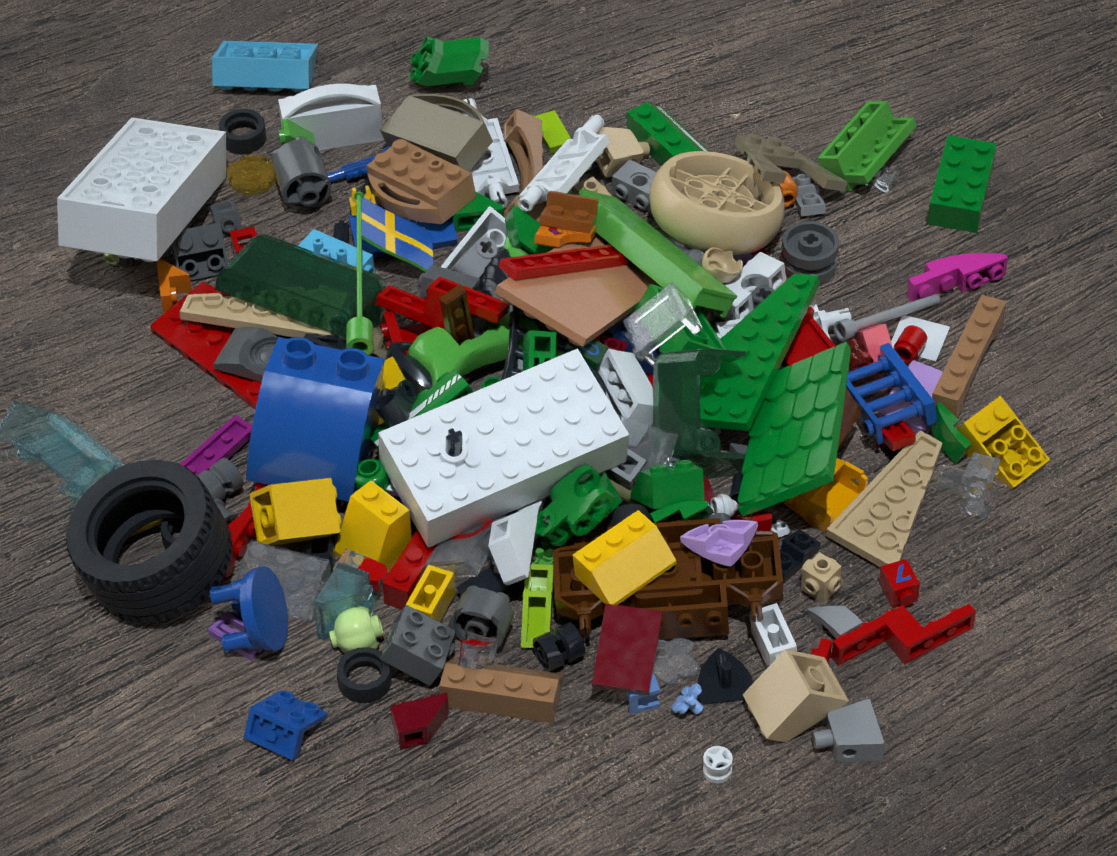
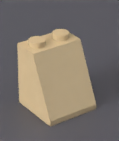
M787 649L776 658L743 694L749 711L754 715L760 726L762 735L766 739L788 742L824 719L828 712L839 709L849 702L824 657Z

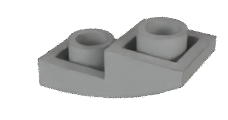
M799 174L793 177L798 187V195L794 202L801 217L826 213L825 203L819 194V184L806 174Z

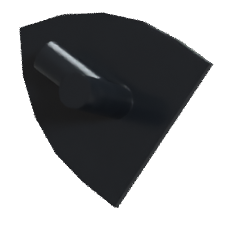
M718 648L707 658L701 668L698 677V684L702 689V692L698 695L699 702L702 705L745 701L743 694L754 683L751 674L737 658Z

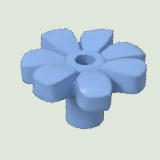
M696 683L691 687L687 685L681 690L682 695L676 698L671 709L675 713L684 714L689 708L695 715L699 714L704 707L697 701V696L702 692L701 686Z

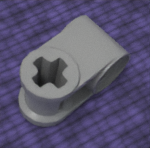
M481 237L463 254L451 270L479 278L492 257L497 253L496 243L489 237Z

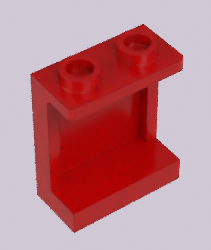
M812 306L808 308L782 361L785 367L792 366L794 363L808 357H814V355L832 347L836 348L835 344L815 321V310Z

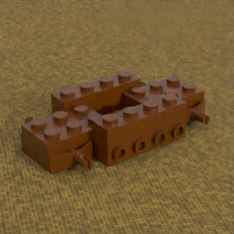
M720 518L654 523L674 555L677 564L666 571L669 573L661 574L618 605L663 611L659 640L728 635L727 605L739 604L750 608L751 620L756 622V613H758V622L763 620V606L773 601H784L778 533L773 531H756L747 549L730 567L700 556L686 547L680 540L683 534L694 528L706 524L709 527L720 524ZM587 534L582 536V539H580V536L575 535L576 543L574 545L553 550L557 618L569 617L578 620L580 634L585 635L586 626L587 635L592 632L591 620L604 614L605 603L575 577L573 554L588 545Z

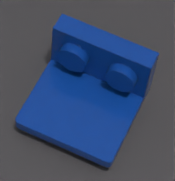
M278 691L251 706L243 738L290 760H294L299 755L304 731L325 720L328 713L319 709V706L314 703L304 702L296 698L291 692Z

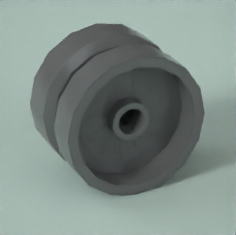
M802 221L789 227L782 238L783 252L781 262L785 265L786 276L789 278L793 274L818 275L820 284L828 282L837 270L838 235L831 227L816 221Z

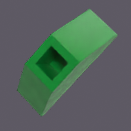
M514 205L505 219L507 234L513 246L522 249L528 255L548 253L556 248L534 243L535 234L541 225L530 217L526 211H522Z

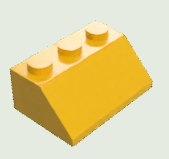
M639 510L573 554L575 577L605 604L618 605L677 564L674 555L657 526Z

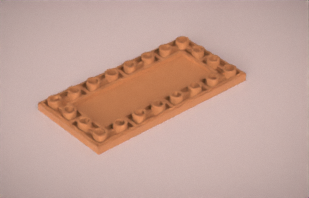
M596 233L590 243H568L559 248L556 247L549 252L611 244ZM629 261V264L626 266L522 280H514L509 277L497 285L494 293L501 297L502 301L506 304L514 305L523 310L527 317L541 321L553 332L561 333L572 344L585 346L634 311L650 284L662 286L633 262Z

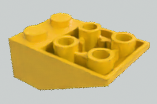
M1001 395L957 428L972 443L966 455L1011 489L1050 460Z

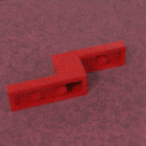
M439 276L428 286L426 299L388 285L377 295L376 305L385 308L387 311H393L406 316L412 321H419L429 325L432 328L440 327L445 329L439 298L459 284ZM463 286L466 289L471 314L482 317L485 321L498 323L509 312L510 305L502 300Z
M967 604L961 608L953 609L948 615L938 620H932L925 627H922L904 605H901L894 610H887L882 616L871 622H864L859 628L848 634L838 636L833 641L832 660L839 666L885 642L905 665L973 629L976 610L970 604Z

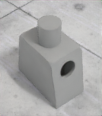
M870 699L828 712L826 714L825 730L812 732L814 748L831 747L834 759L837 762L883 760L885 743Z

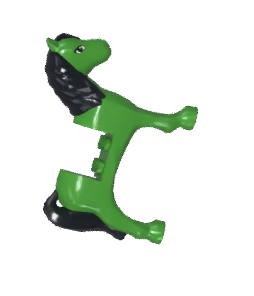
M506 237L503 249L492 257L485 271L479 277V292L500 300L502 298L494 293L498 284L510 277L498 267L500 260L528 255L522 249L514 247L509 237ZM509 312L498 323L488 322L490 329L475 339L464 341L460 346L445 329L436 327L419 335L414 342L390 343L386 359L394 357L405 379L412 384L416 394H419L437 384L438 378L446 372L450 373L455 369L461 376H464L484 365L505 360L509 340ZM519 316V327L531 331H541L537 322ZM519 338L518 348L523 349L524 339ZM556 350V357L566 354L565 352Z

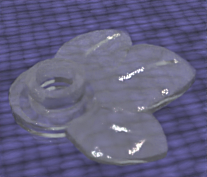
M675 638L670 642L659 640L654 665L656 677L663 683L675 685L678 681V676L685 678L698 674L700 666L689 655L693 651L695 643L684 638Z

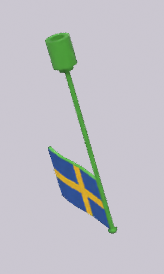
M356 192L354 199L357 200V317L347 322L346 349L355 348L370 355L373 351V324L368 318L362 317V239L383 252L408 262L424 272L433 265L432 234L424 228L379 207L364 198L362 192Z

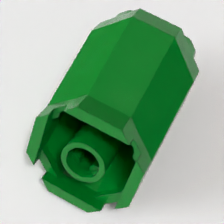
M426 36L419 51H415L411 56L410 65L413 66L409 80L419 86L450 83L472 86L484 68L480 66L481 60H487L489 55V41L481 37L441 41Z

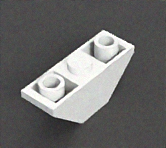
M536 505L492 522L488 546L503 583L507 586L529 576L539 507Z

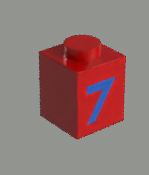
M907 559L881 566L879 585L892 608L901 605L908 606L918 601L920 582Z

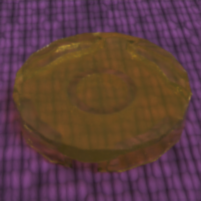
M245 155L240 157V161L232 162L227 170L228 184L240 194H261L273 187L277 180L272 163L265 156Z

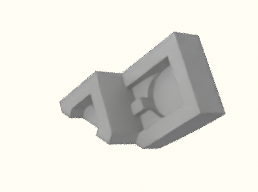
M821 606L807 609V616L821 630L827 628L835 638L841 634H848L863 624L846 606Z

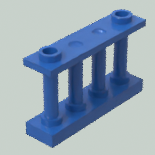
M890 343L879 346L881 357L878 358L877 362L848 372L846 384L848 391L861 410L858 418L863 423L866 434L868 436L872 435L878 445L883 443L881 429L914 416L921 417L927 426L937 422L935 401ZM880 371L883 373L887 372L889 375L858 388H855L851 383ZM891 386L900 389L898 392L866 403L862 398ZM902 401L910 402L912 405L881 418H877L873 413Z

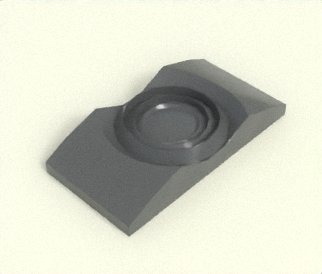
M235 328L214 362L213 367L217 370L262 382L265 368L278 337L264 328Z

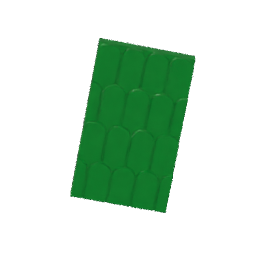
M847 342L837 345L836 348L832 347L814 355V357L811 356L794 363L792 366L790 365L778 370L748 432L750 440L742 468L743 479L737 499L739 503L738 510L743 517L833 482L838 448L861 414V410L846 387L851 348Z

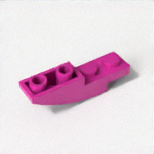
M970 253L949 256L926 263L924 273L909 278L907 298L913 302L942 291L950 290L955 286L961 292H965L990 281L998 280L1006 275L1008 257L1005 254Z

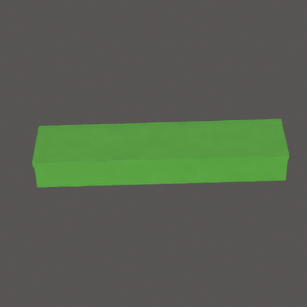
M585 189L580 190L579 196L598 199L595 224L597 225L596 233L689 310L694 311L696 306L711 308L723 318L726 317L731 305L737 298L734 292L616 197Z

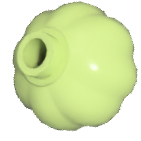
M351 606L341 611L335 620L334 630L329 631L333 647H339L344 654L362 647L377 649L379 646L378 638L384 636L378 614L372 616L370 610L362 606Z

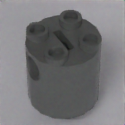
M297 137L272 152V166L283 199L288 206L297 210H310L320 206L328 199L331 194L332 185L321 153L314 143L307 141L305 137Z

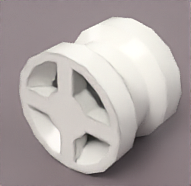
M713 746L704 753L703 774L708 781L717 784L724 783L731 777L733 757L727 748Z

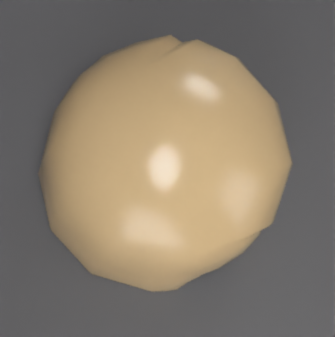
M711 247L702 255V267L721 283L732 281L742 271L743 262L742 260L735 261L732 251H723L719 248Z

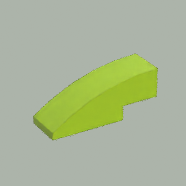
M530 564L529 576L525 579L523 591L521 648H533V639L546 632L551 633L554 591L553 565Z

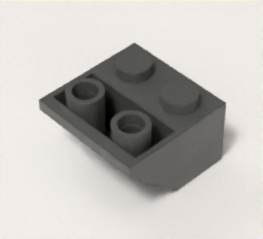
M220 222L183 229L171 244L175 267L187 272L190 275V280L230 273Z

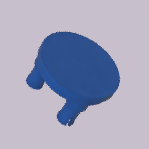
M266 566L255 567L247 572L243 579L235 580L233 584L211 587L210 598L212 603L218 605L219 603L233 601L232 610L239 609L238 612L233 613V616L237 618L242 617L245 631L224 634L222 636L224 651L230 652L248 648L249 650L261 649L270 652L283 647L288 633L287 604L281 584L270 568Z

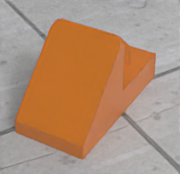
M158 260L157 269L164 314L173 306L174 302H178L177 294L189 293L192 288L190 275L187 272L164 260Z

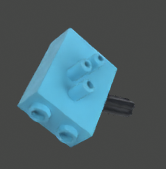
M339 220V223H335L333 237L313 229L285 259L286 277L315 291H319V287L328 286L329 290H343V286L352 285L353 293L351 298L356 296L357 248L348 244L349 224L344 223V220ZM362 250L363 286L367 280L372 279L375 267L373 255Z

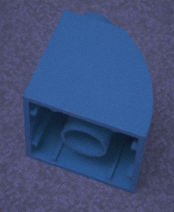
M278 337L265 368L260 386L250 437L246 480L272 485L332 478V484L337 491L336 499L349 502L350 496L357 491L355 478L358 466L362 461L369 459L374 445L370 438L379 426V414L374 409V406L382 391L385 359L368 356L364 351L355 348L339 350L315 345L312 341L302 337L290 339Z

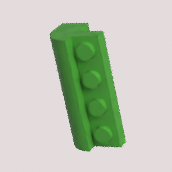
M867 101L817 158L819 164L848 182L845 191H851L857 183L861 185L868 184L917 127L916 121L913 117H894L888 101Z

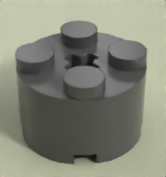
M469 586L462 594L449 620L448 627L455 630L454 637L456 635L462 641L469 640V635L472 634L470 639L490 642L486 646L471 645V651L479 653L491 652L492 648L501 646L513 620V610L509 604L510 599L502 592L496 593L477 586Z

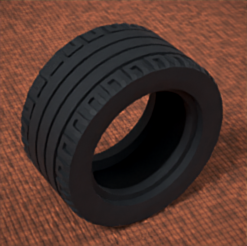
M137 461L121 466L106 474L93 484L77 502L68 522L66 543L72 564L99 604L107 612H110L111 615L118 616L119 619L129 622H163L179 617L197 607L210 596L211 587H217L221 582L231 560V532L211 494L192 470L171 461ZM165 518L184 520L177 539L160 555L140 564H116L117 555L124 542L141 527Z

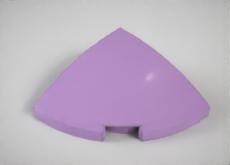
M728 520L711 527L706 524L683 534L680 540L681 543L700 556L731 567L747 549L758 528V522Z

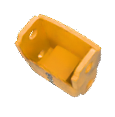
M836 458L833 482L783 502L808 524L826 533L827 528L867 487L868 478L860 468Z

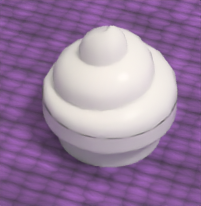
M718 494L717 497L711 498L710 506L715 512L713 514L726 513L732 517L735 511H738V503L728 495Z

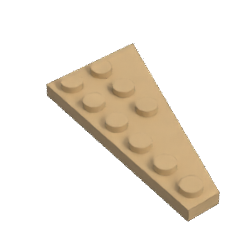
M345 285L343 290H329L328 286L319 287V291L305 292L302 288L261 290V294L247 295V291L237 292V296L224 297L220 293L191 294L187 296L180 310V319L232 328L259 327L272 334L303 338L306 333L318 334L320 336L334 335L352 296L353 289L352 285Z
M920 430L916 434V442L906 445L827 528L826 536L879 567L900 561L942 451L943 443Z

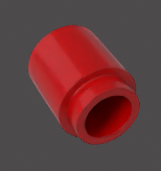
M909 325L904 328L894 344V350L904 363H910L917 359L927 343V334L918 326Z

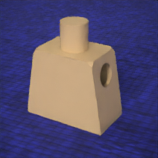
M602 127L596 133L598 135L606 134L610 141L603 150V154L595 160L605 177H612L629 159L640 164L642 158L650 153L649 144L647 142H638L629 129Z

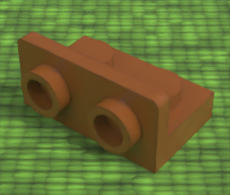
M549 191L546 207L540 215L539 225L590 234L596 224L598 199Z

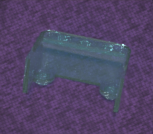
M13 401L0 423V441L14 445L17 448L16 453L26 459L34 457L44 462L65 480L58 492L70 496L77 501L103 476L126 465L70 419L57 412Z

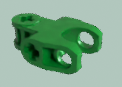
M586 464L563 477L550 491L552 502L538 513L535 533L547 538V541L553 546L564 544L572 534L583 536L589 533L601 522L605 514L613 506L615 497L604 487L597 488L590 493L591 489L599 481L600 476L594 468ZM590 474L588 479L578 484L579 479L583 475ZM600 498H606L601 505L594 506Z

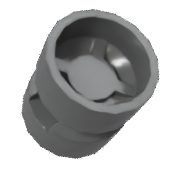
M221 458L209 467V471L204 470L197 475L213 499L219 498L223 501L226 495L233 494L243 486L240 472L226 458Z

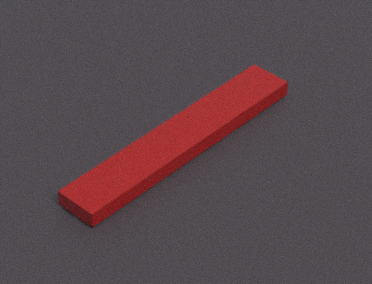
M612 245L503 258L500 260L498 267L512 279L522 280L626 266L630 260Z

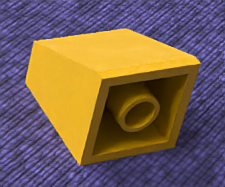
M332 478L272 484L249 494L258 548L330 537L340 533L341 517L336 508L337 491L332 484Z
M370 480L350 496L335 546V554L342 558L347 549L351 550L344 561L355 570L361 565L365 557L381 562L387 567V571L391 570L412 538L410 510Z

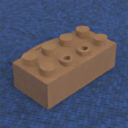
M404 139L394 141L390 148L383 153L377 154L375 159L366 165L372 193L376 201L388 211L407 219L443 224L477 197L472 173L408 143Z

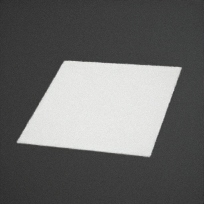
M907 315L902 316L891 340L893 348L905 327L909 325L918 326L925 331L928 337L927 343L918 357L936 361L950 327Z

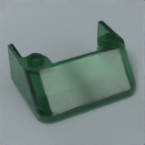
M708 348L665 352L655 359L653 376V450L659 459L673 457L680 460H690L694 463L726 465L745 460L746 454L720 452V439L718 435L712 430L700 429V376L714 375L718 372L721 363H731L746 357V351Z

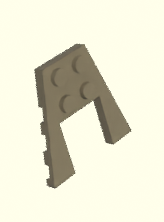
M748 133L747 136L737 135L735 146L742 155L747 153L748 163L755 164L754 170L756 173H762L761 179L763 181L784 183L787 174L777 167L782 166L800 169L824 189L845 191L847 181L786 146L779 138L768 136V139L752 133Z

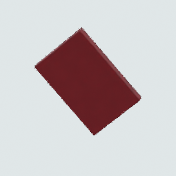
M605 604L592 678L593 688L643 695L650 694L663 611Z

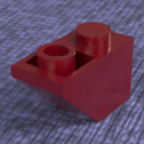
M447 693L429 695L426 698L403 701L390 706L392 725L400 750L430 742L449 715Z

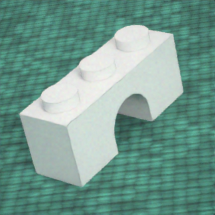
M759 252L752 260L747 262L735 279L724 284L737 295L726 317L723 318L713 311L714 315L725 321L746 317L753 310L752 292L756 287L765 285L773 288L775 291L786 281L784 263Z

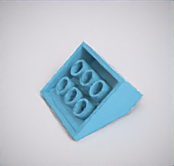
M223 41L212 57L213 86H219L222 90L243 87L244 90L253 91L257 90L258 87L267 88L268 91H281L282 88H291L293 92H304L312 84L318 44Z

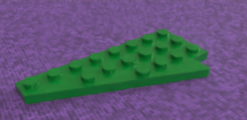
M793 274L720 339L730 353L728 359L695 373L684 371L660 392L661 403L678 404L672 415L675 424L743 431L750 430L820 285L818 275Z

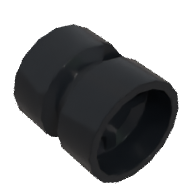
M571 622L555 628L553 634L546 632L533 639L536 657L547 672L563 666L565 660L572 662L585 655L582 637Z

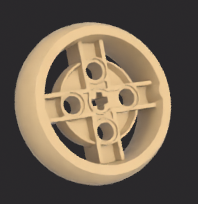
M708 151L686 152L670 158L655 174L649 193L653 217L660 228L668 235L698 250L706 252L711 247L723 251H732L733 255L758 251L774 239L784 220V197L778 183L763 181L761 179L762 173L755 172L754 164L731 155Z

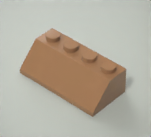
M452 658L445 663L439 689L440 694L447 693L449 708L554 723L565 674L469 660L468 664L460 663L458 665V658Z

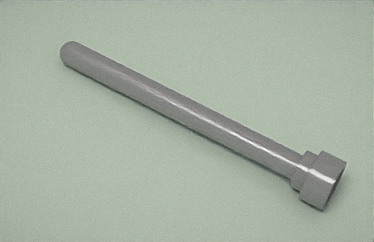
M933 294L856 321L846 318L835 322L834 332L840 341L852 339L859 330L940 303L941 298L939 295Z

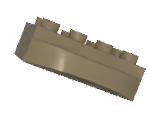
M439 94L408 95L380 129L388 146H392L396 140L404 139L408 143L454 165H458L468 172L471 171L475 163L485 154L493 142L487 126L476 108L458 98Z

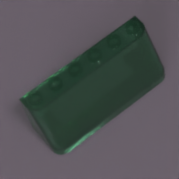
M260 234L251 238L217 276L215 290L344 338H346L347 322L357 317V267L266 234ZM362 269V317L368 318L372 322L373 328H377L382 307L376 305L377 295L386 288V284L381 276Z

